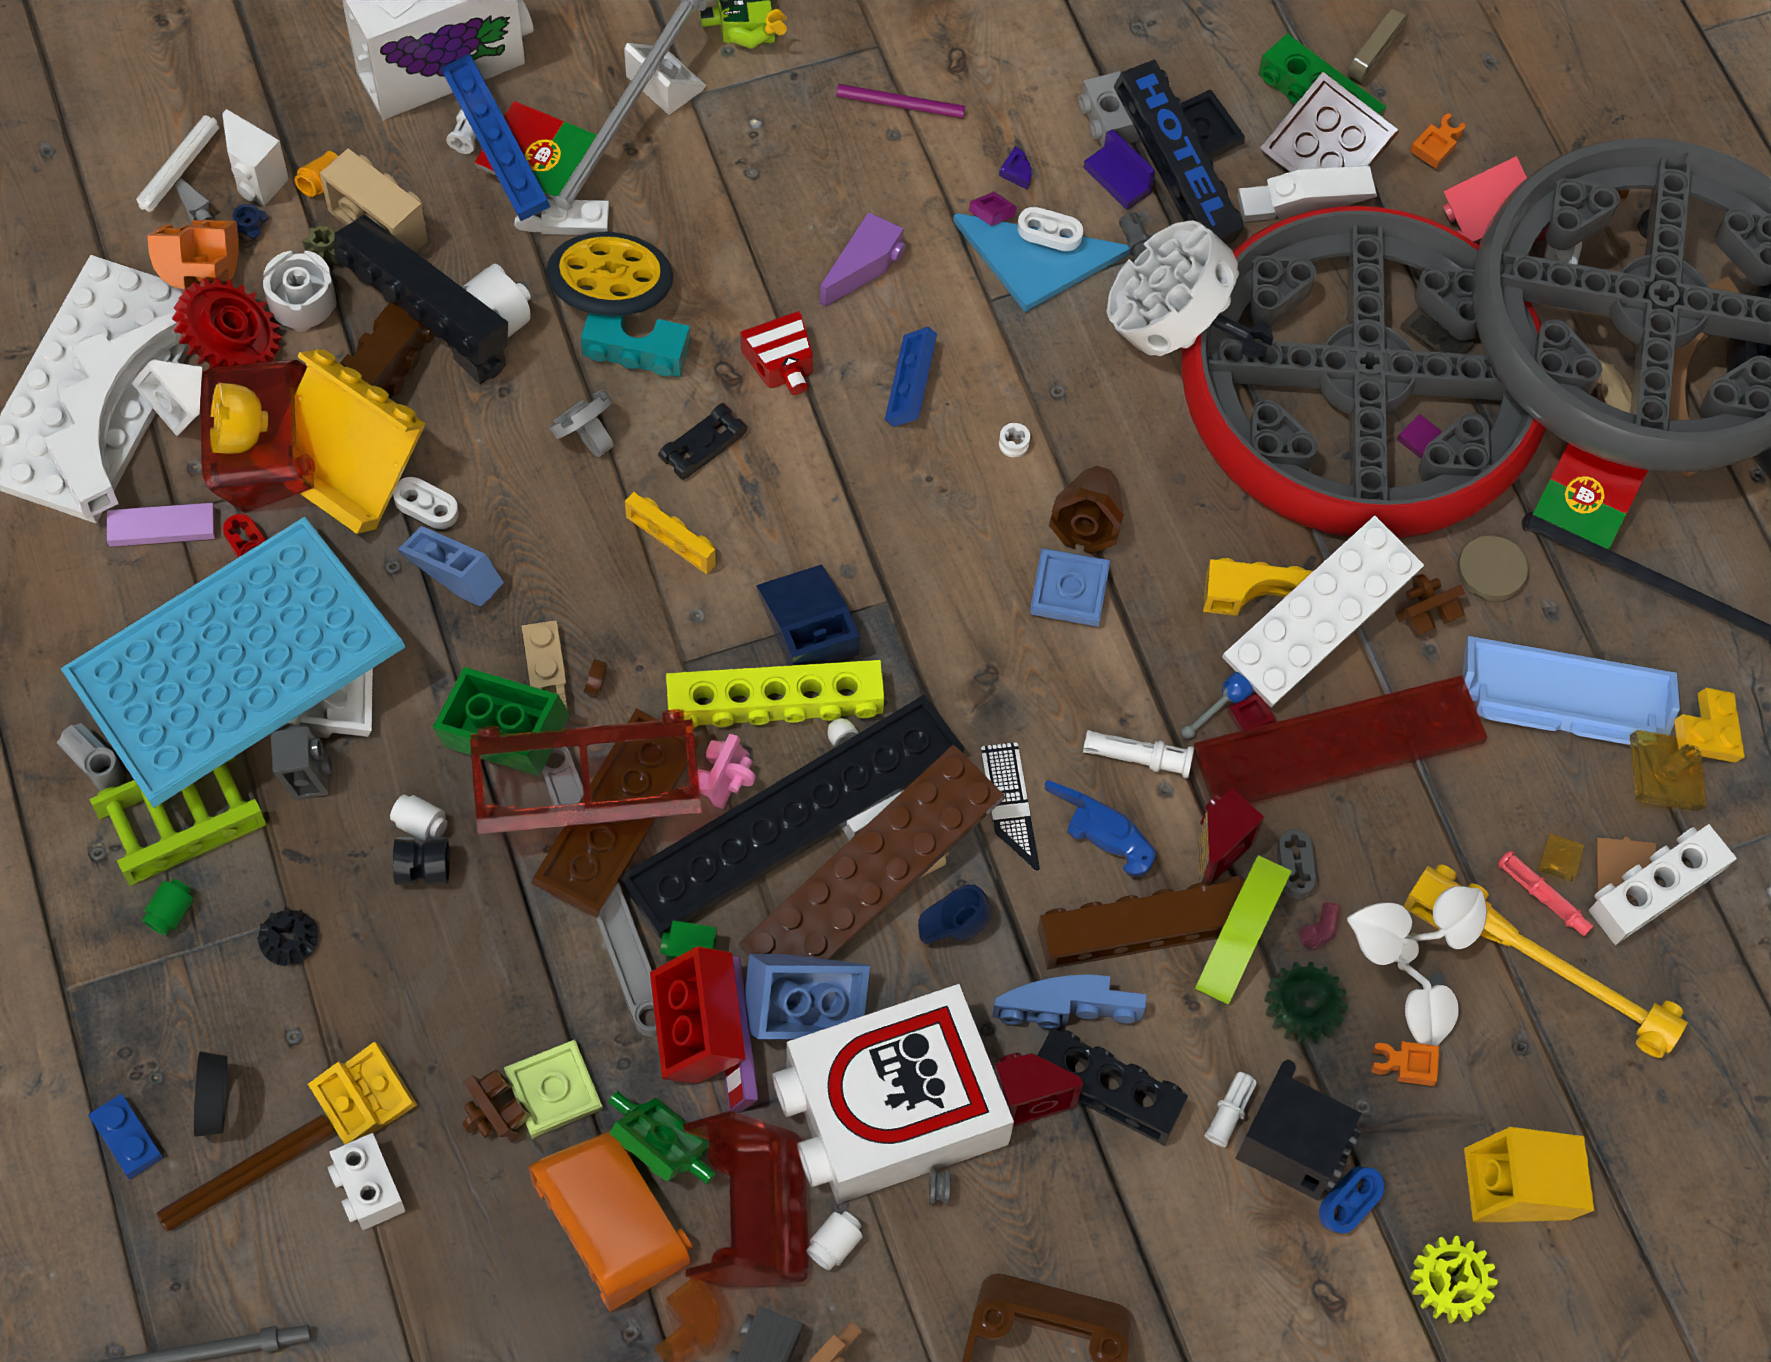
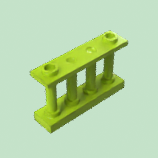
M235 757L213 770L230 806L228 811L215 817L209 816L194 783L181 790L196 823L193 827L181 832L174 831L162 803L155 808L152 807L135 780L118 787H108L100 791L96 797L89 799L99 820L110 816L126 851L125 856L118 859L117 862L129 886L266 826L256 799L249 802L243 801L226 765L236 760ZM143 800L161 837L159 842L145 848L140 847L123 810Z

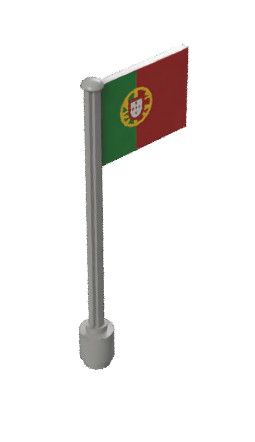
M680 0L679 7L598 135L514 101L504 115V119L545 196L554 199L555 204L563 210H570L572 208V202L692 12L704 11L711 0ZM482 150L474 162L475 166L496 175Z

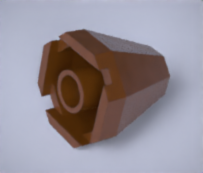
M1099 466L1086 469L1056 496L1049 527L1065 546L1075 548V545L1079 544L1085 546L1083 551L1095 553L1116 545L1124 514L1118 479L1112 471Z

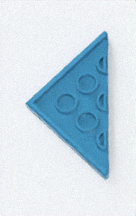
M957 213L953 217V223L1024 312L1031 310L1129 255L1130 248L1128 245L1083 236L1081 244L1076 249L1061 251L1023 239L1018 233V224L1001 222L991 226L976 216ZM1066 235L1061 236V237H1063V238H1070L1069 236H1066Z

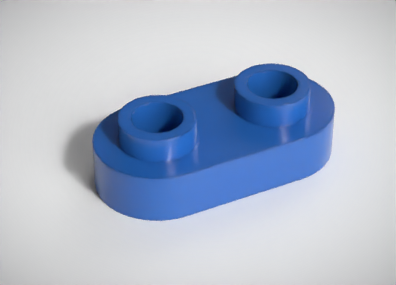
M1358 1166L1352 1168L1322 1201L1319 1208V1218L1322 1225L1332 1232L1348 1233L1352 1231L1381 1199L1384 1192V1181L1381 1174L1369 1167ZM1361 1180L1362 1187L1360 1191H1358L1357 1184ZM1337 1207L1338 1214L1334 1218V1210Z

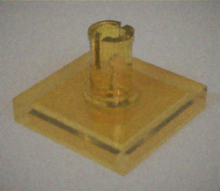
M1636 730L1629 735L1636 801L1700 811L1706 807L1702 755L1698 747L1694 745L1689 747V744H1686L1678 750L1677 737Z

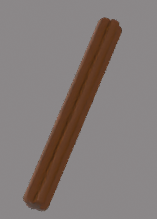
M325 1115L318 1116L162 1208L156 1215L163 1229L166 1231L174 1229L334 1133V1129L329 1119Z

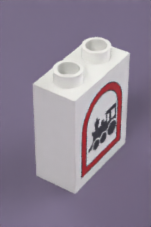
M959 984L788 1041L787 1069L772 1073L775 1091L785 1116L789 1117L803 1112L813 1137L797 1143L806 1177L811 1187L829 1182L837 1204L929 1173L930 1169L938 1170L1009 1145L1014 1121Z

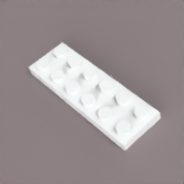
M1373 516L1223 654L1222 658L1236 672L1242 674L1250 682L1254 691L1272 708L1424 567V564L1376 516Z

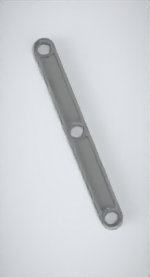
M556 742L551 754H561L565 761L558 768H550L545 764L541 774L563 829L585 791L569 750L563 744ZM618 882L598 918L595 917L636 1029L642 1035L649 1037L657 1036L656 1025L646 1026L640 1021V1015L643 1011L654 1009L650 972L652 970Z

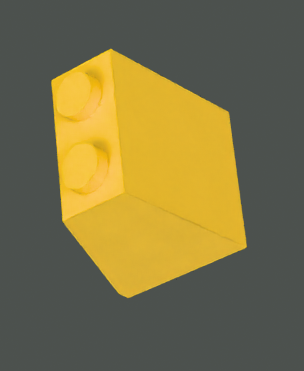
M1508 1127L1464 1148L1473 1222L1568 1221L1594 1211L1593 1192L1591 1190L1584 1136Z

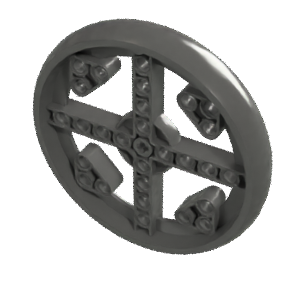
M1635 138L1593 144L1554 159L1522 181L1503 201L1490 220L1481 239L1475 259L1472 300L1477 331L1484 352L1494 372L1510 395L1539 424L1578 449L1607 461L1650 471L1693 472L1732 465L1771 449V359L1765 356H1755L1715 380L1700 406L1701 413L1705 418L1677 421L1668 420L1675 349L1688 344L1700 333L1771 345V299L1709 288L1701 273L1692 265L1683 261L1688 197L1697 198L1727 212L1716 232V244L1752 283L1759 286H1767L1771 284V179L1748 164L1719 151L1669 139ZM1625 189H1652L1645 256L1632 260L1620 272L1528 256L1532 245L1545 227L1546 241L1552 248L1557 250L1570 249L1610 224L1620 201L1617 191ZM1524 301L1610 316L1619 332L1628 340L1637 344L1630 413L1605 404L1590 395L1601 376L1602 364L1568 324L1559 319H1549L1542 324L1535 338L1526 316Z

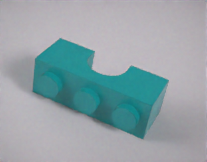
M588 313L580 337L582 356H587L598 362L605 360L618 363L629 369L640 368L653 371L660 376H681L691 345L690 326L657 319L655 327L649 335L635 338L625 333V316H603Z

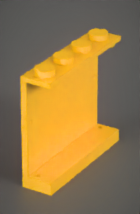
M318 348L316 350L299 352L298 358L303 360L308 367L273 444L256 447L252 460L356 534L375 530L426 423L415 416L416 413L411 408L391 400L388 397L389 394L384 389L371 386L361 379L362 375L358 371L344 367L335 361V356L332 353Z

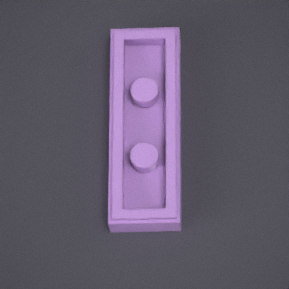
M213 503L107 510V543L109 547L215 539V507Z

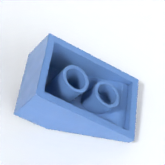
M749 954L745 1002L750 1034L757 1039H797L865 1016L870 966L862 963L788 954Z

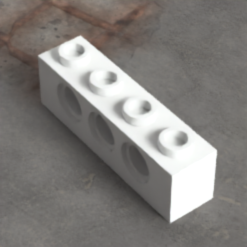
M1710 824L1699 831L1694 827L1690 828L1676 839L1679 845L1671 850L1667 845L1662 847L1649 858L1652 863L1643 869L1639 864L1622 876L1625 882L1616 888L1610 883L1594 895L1597 901L1588 911L1615 946L1719 875L1737 859ZM1681 857L1690 860L1694 869L1687 867L1682 862ZM1654 876L1662 878L1666 887L1659 886ZM1626 895L1635 897L1639 906L1630 904Z

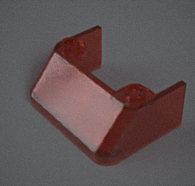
M727 1111L683 1124V1132L709 1139L708 1156L711 1164L720 1173L730 1176L731 1247L717 1249L712 1256L711 1263L685 1269L686 1277L722 1287L780 1286L803 1282L809 1273V1254L806 1251L808 1249L806 1174L797 1147V1143L802 1142L800 1136L794 1131L733 1111Z

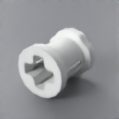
M461 110L456 117L457 125L454 131L448 134L446 141L449 147L457 152L470 154L475 149L474 141L476 136Z

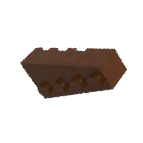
M389 302L375 319L373 325L374 332L372 334L364 333L358 340L356 354L354 356L347 354L340 362L342 366L358 371L362 375L361 379L371 386L384 389L389 394L388 397L390 399L393 395L399 394L409 369L416 367L422 348L426 342L430 343L435 336L430 329L418 320L412 319L405 310L394 302Z

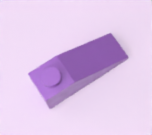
M868 212L820 285V304L828 306L887 272L893 261L898 262L906 247V244L903 243L904 229Z

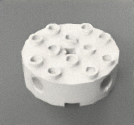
M1194 220L1175 223L1148 239L1144 243L1147 249L1137 257L1134 263L1130 259L1119 271L1109 292L1107 305L1109 320L1122 336L1137 349L1148 355L1162 356L1180 347H1190L1195 342L1197 336L1208 328L1217 315L1225 311L1231 303L1229 296L1239 276V271L1237 270L1238 263L1233 251L1211 230Z

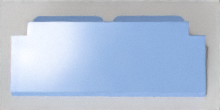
M1467 637L1460 698L1477 701L1476 715L1483 716L1488 720L1549 731H1568L1578 736L1639 747L1652 746L1656 733L1670 736L1674 719L1677 718L1680 710L1678 678L1675 672L1484 638Z

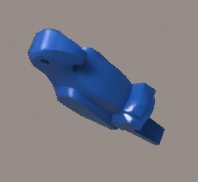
M1050 780L1045 782L1046 791L1078 807L1070 821L1067 830L1068 834L1072 835L1075 839L1087 838L1093 845L1107 853L1125 856L1127 864L1124 865L1123 870L1131 876L1140 877L1150 872L1156 859V851L1125 814L1081 792Z

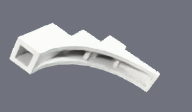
M172 312L164 316L155 317L147 324L132 331L123 332L111 341H108L102 331L94 336H87L79 343L71 346L86 379L70 383L65 389L57 393L73 425L59 428L50 436L43 438L53 462L86 519L118 504L108 478L105 461L107 431L113 411L128 385L150 361L179 343L178 341L181 339L182 334L173 330L178 323L172 320L174 315Z

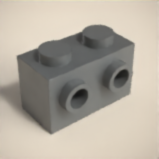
M289 725L284 727L283 730L272 732L273 773L294 800L329 795V774H333V760L331 754L324 751L320 738H315L307 726L303 727L301 725Z

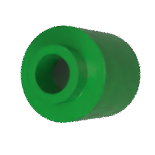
M174 878L170 883L162 881L144 908L143 912L145 915L141 922L155 932L167 936L170 930H176L194 902V898L189 895L192 889Z

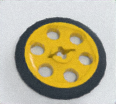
M593 232L576 236L565 241L555 249L546 267L548 283L560 299L580 311L595 315L627 316L646 311L656 306L666 297L673 283L671 265L662 251L639 237L624 233ZM602 251V252H605V253H607V254H606V255H596V254H594L593 252ZM634 257L638 258L639 261L632 262L626 260V258ZM580 265L584 268L578 270L572 269L570 266ZM642 277L647 278L650 281L640 282L635 279ZM581 286H591V287H593L594 289H592V290H583V289H581V288H579V287H581ZM614 292H623V293H626L627 295H626V296H615V295H613L612 293H614Z

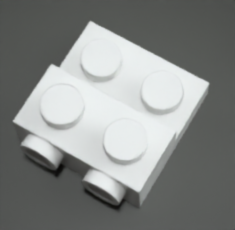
M373 668L288 723L303 727L307 726L315 737L329 738L332 733L368 737L372 731Z

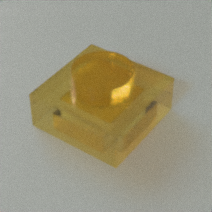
M1549 833L1537 870L1573 882L1585 845Z

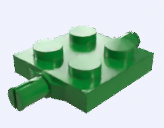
M619 1090L610 1097L608 1103L623 1114L624 1117L615 1122L609 1133L620 1142L623 1148L632 1152L649 1166L654 1174L662 1177L666 1182L681 1172L689 1171L705 1185L714 1179L716 1172L700 1160L707 1155L712 1144L655 1097L647 1103L633 1104Z

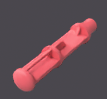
M1506 852L1500 858L1498 867L1500 869L1503 868L1529 891L1528 894L1534 895L1540 902L1547 905L1565 921L1566 927H1573L1585 937L1594 926L1583 917L1582 911L1580 909L1577 910L1545 882L1546 879L1540 878L1514 855L1515 852Z

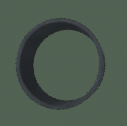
M199 1052L194 1101V1137L223 1134L228 1076V1057L225 1055Z

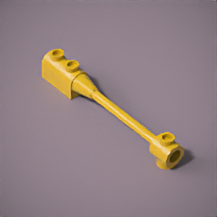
M1439 864L1436 869L1427 866L1403 907L1440 930L1433 918L1435 901L1445 890L1454 886H1461L1454 882L1457 877L1455 871L1443 864ZM1469 884L1468 887L1479 888L1482 891L1486 903V920L1480 936L1505 946L1516 948L1640 1023L1635 1033L1639 1036L1636 1044L1644 1053L1655 1058H1662L1665 1052L1668 1054L1671 1052L1688 1024L1687 1021L1681 1018L1684 1011L1679 1005L1671 1001H1664L1661 1006L1654 1003L1649 1011L1645 1010L1519 934V931L1491 906V903L1486 901L1489 896L1488 892L1480 885Z

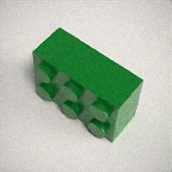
M463 667L432 728L446 748L540 776L570 714L556 693Z

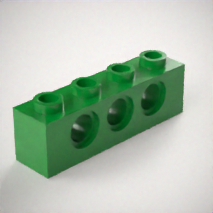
M1288 33L1262 55L1258 75L1266 84L1275 87L1287 96L1293 104H1297L1320 74L1324 72L1381 117L1384 116L1386 110L1384 104Z

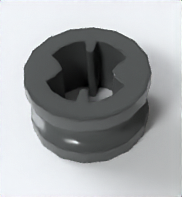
M930 1169L929 1204H935L936 1201L940 1200L944 1205H949L950 1170H945L944 1173L938 1174L935 1170Z

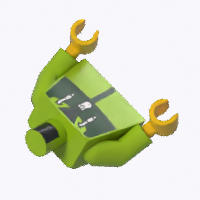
M716 0V6L706 7L704 11H699L701 27L720 25L722 40L725 43H735L749 49H753L762 43H775V33L783 35L787 30V26L783 23L787 17L779 9L772 10L770 0Z

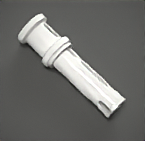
M1087 730L1083 753L1148 765L1153 772H1159L1161 769L1181 773L1182 777L1187 779L1194 752V747L1192 746L1184 749L1165 745V741L1159 740V742L1155 741L1154 744L1090 730Z

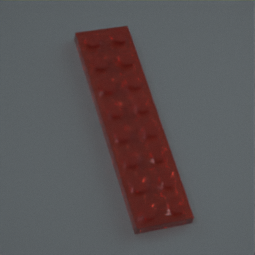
M1461 675L1195 742L1193 747L1211 799L1218 793L1224 796L1233 788L1249 803L1484 744L1487 735L1464 678Z

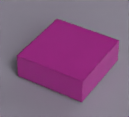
M992 192L970 201L969 211L989 225L994 226L1015 217L1017 207L996 192Z
M1419 414L1398 435L1397 441L1421 459L1426 446L1440 435L1442 431Z

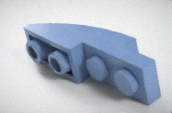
M1068 975L1054 977L1023 985L995 998L992 1018L1000 1019L1001 1022L1009 1025H1018L1022 1022L1037 1023L1039 1027L1045 1029H1057L1060 1026H1066L1069 1013H1076L1077 1017L1083 1019H1096L1098 1016L1112 1017L1116 1022L1129 1024L1134 1023L1135 1020H1142L1146 1008L1147 994L1109 990L1110 976Z

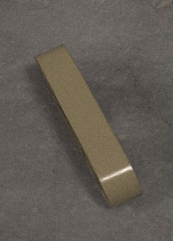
M1393 7L1355 56L1347 75L1363 83L1401 33L1408 15Z

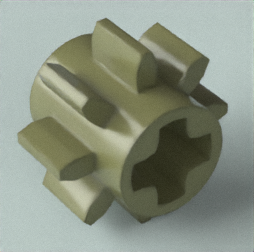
M328 224L316 227L315 229L310 228V238L303 239L304 249L322 257L328 266L334 263L338 264L339 262L335 258L334 253L335 232L338 230L333 231L328 227Z

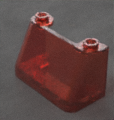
M296 359L217 366L202 372L200 396L202 476L210 491L244 513L314 488L315 463L309 454H306L296 446L294 393H296L307 369L305 364ZM219 383L236 384L250 389L259 398L261 411L268 412L267 431L260 432L256 444L251 449L242 453H215L211 448L210 428L214 429V417H211V407L214 390Z

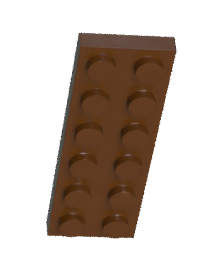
M636 708L534 875L532 884L598 918L695 754L700 741Z

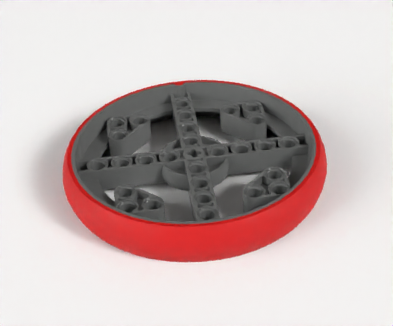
M1344 206L1313 210L1288 217L1262 229L1233 250V254L1238 263L1237 270L1239 271V276L1229 296L1231 298L1230 305L1219 314L1238 323L1243 312L1248 307L1249 319L1253 324L1256 325L1260 321L1270 327L1309 297L1317 272L1312 262L1347 256L1348 325L1335 331L1324 345L1273 341L1272 346L1263 341L1254 340L1268 347L1265 356L1249 357L1241 353L1243 344L1240 339H1233V335L1210 324L1208 328L1197 336L1195 342L1190 347L1182 348V380L1189 412L1203 443L1223 471L1243 491L1279 515L1303 526L1345 537H1352L1373 516H1376L1397 538L1427 534L1449 527L1474 515L1501 496L1521 475L1535 455L1546 428L1529 415L1510 395L1494 372L1486 355L1413 351L1411 345L1401 334L1384 325L1383 259H1387L1423 271L1414 293L1417 305L1454 338L1463 341L1474 338L1478 331L1473 311L1472 282L1479 245L1453 229L1422 216L1382 207ZM1524 301L1526 316L1536 338L1542 323L1532 303ZM1233 383L1321 389L1332 405L1349 414L1350 485L1324 479L1308 472L1312 467L1317 452V440L1277 402L1273 400L1257 402L1249 421L1237 398ZM1410 395L1502 400L1498 417L1490 433L1488 422L1483 416L1476 413L1463 415L1426 446L1418 467L1419 475L1424 482L1387 488L1386 415L1398 409ZM1261 420H1267L1271 423H1264ZM1363 426L1370 427L1373 430L1365 429ZM1466 433H1470V434L1474 435L1475 437L1469 436V435H1467ZM1260 449L1268 450L1271 453L1262 452ZM1295 451L1302 452L1305 455H1298ZM1363 456H1369V457L1373 458L1374 460L1366 459V458L1363 457ZM1432 460H1436L1441 464H1436ZM1466 462L1472 463L1475 466H1470ZM1364 486H1370V487H1372L1374 490H1369V489L1365 488Z

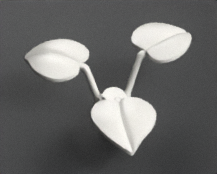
M1454 886L1439 895L1433 909L1434 922L1440 928L1436 932L1411 933L1409 935L1412 927L1411 916L1403 906L1396 903L1373 904L1347 917L1350 926L1355 932L1361 950L1371 962L1379 965L1398 962L1399 969L1405 970L1422 984L1423 989H1415L1409 993L1405 1004L1407 1024L1419 1044L1438 1046L1453 1029L1458 1018L1459 1007L1456 996L1450 988L1444 985H1436L1431 988V983L1413 969L1409 962L1414 960L1419 953L1418 941L1439 939L1445 935L1447 944L1451 948L1462 949L1470 946L1477 940L1486 920V903L1484 895L1479 888Z

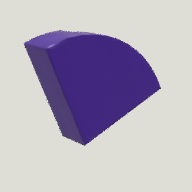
M1015 146L1000 168L999 176L1028 190L1032 177L1031 166L1026 154Z

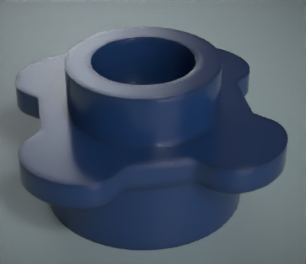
M251 204L241 205L233 213V219L237 221L238 233L246 234L249 238H257L261 234L260 228L262 223L268 219L265 211L258 210L256 206Z

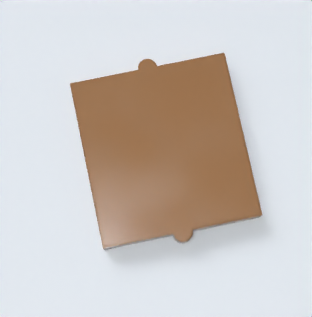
M1597 837L1595 840L1596 893L1610 883L1616 888L1625 882L1622 876L1639 864L1644 869L1652 862L1649 858L1656 852V843L1631 841L1629 837H1624L1623 840ZM1626 895L1629 903L1631 901L1638 902L1635 897Z

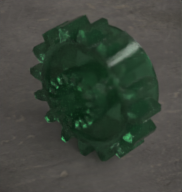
M1294 962L1291 971L1283 967L1278 973L1279 979H1271L1268 986L1271 991H1267L1264 997V1001L1271 1005L1267 1007L1265 1014L1266 1016L1276 1017L1272 1025L1274 1030L1282 1026L1286 1029L1284 1033L1285 1039L1291 1037L1292 1034L1298 1035V1044H1303L1306 1036H1310L1313 1043L1317 1044L1321 1038V1033L1330 1038L1335 1031L1334 1027L1340 1028L1344 1020L1341 1015L1345 1014L1348 1008V1004L1341 1001L1345 998L1347 992L1346 989H1339L1337 984L1340 978L1338 976L1332 978L1327 973V967L1322 969L1316 968L1313 962H1309L1308 966L1301 967L1298 962ZM1298 999H1310V1002H1313V1007L1302 1005Z

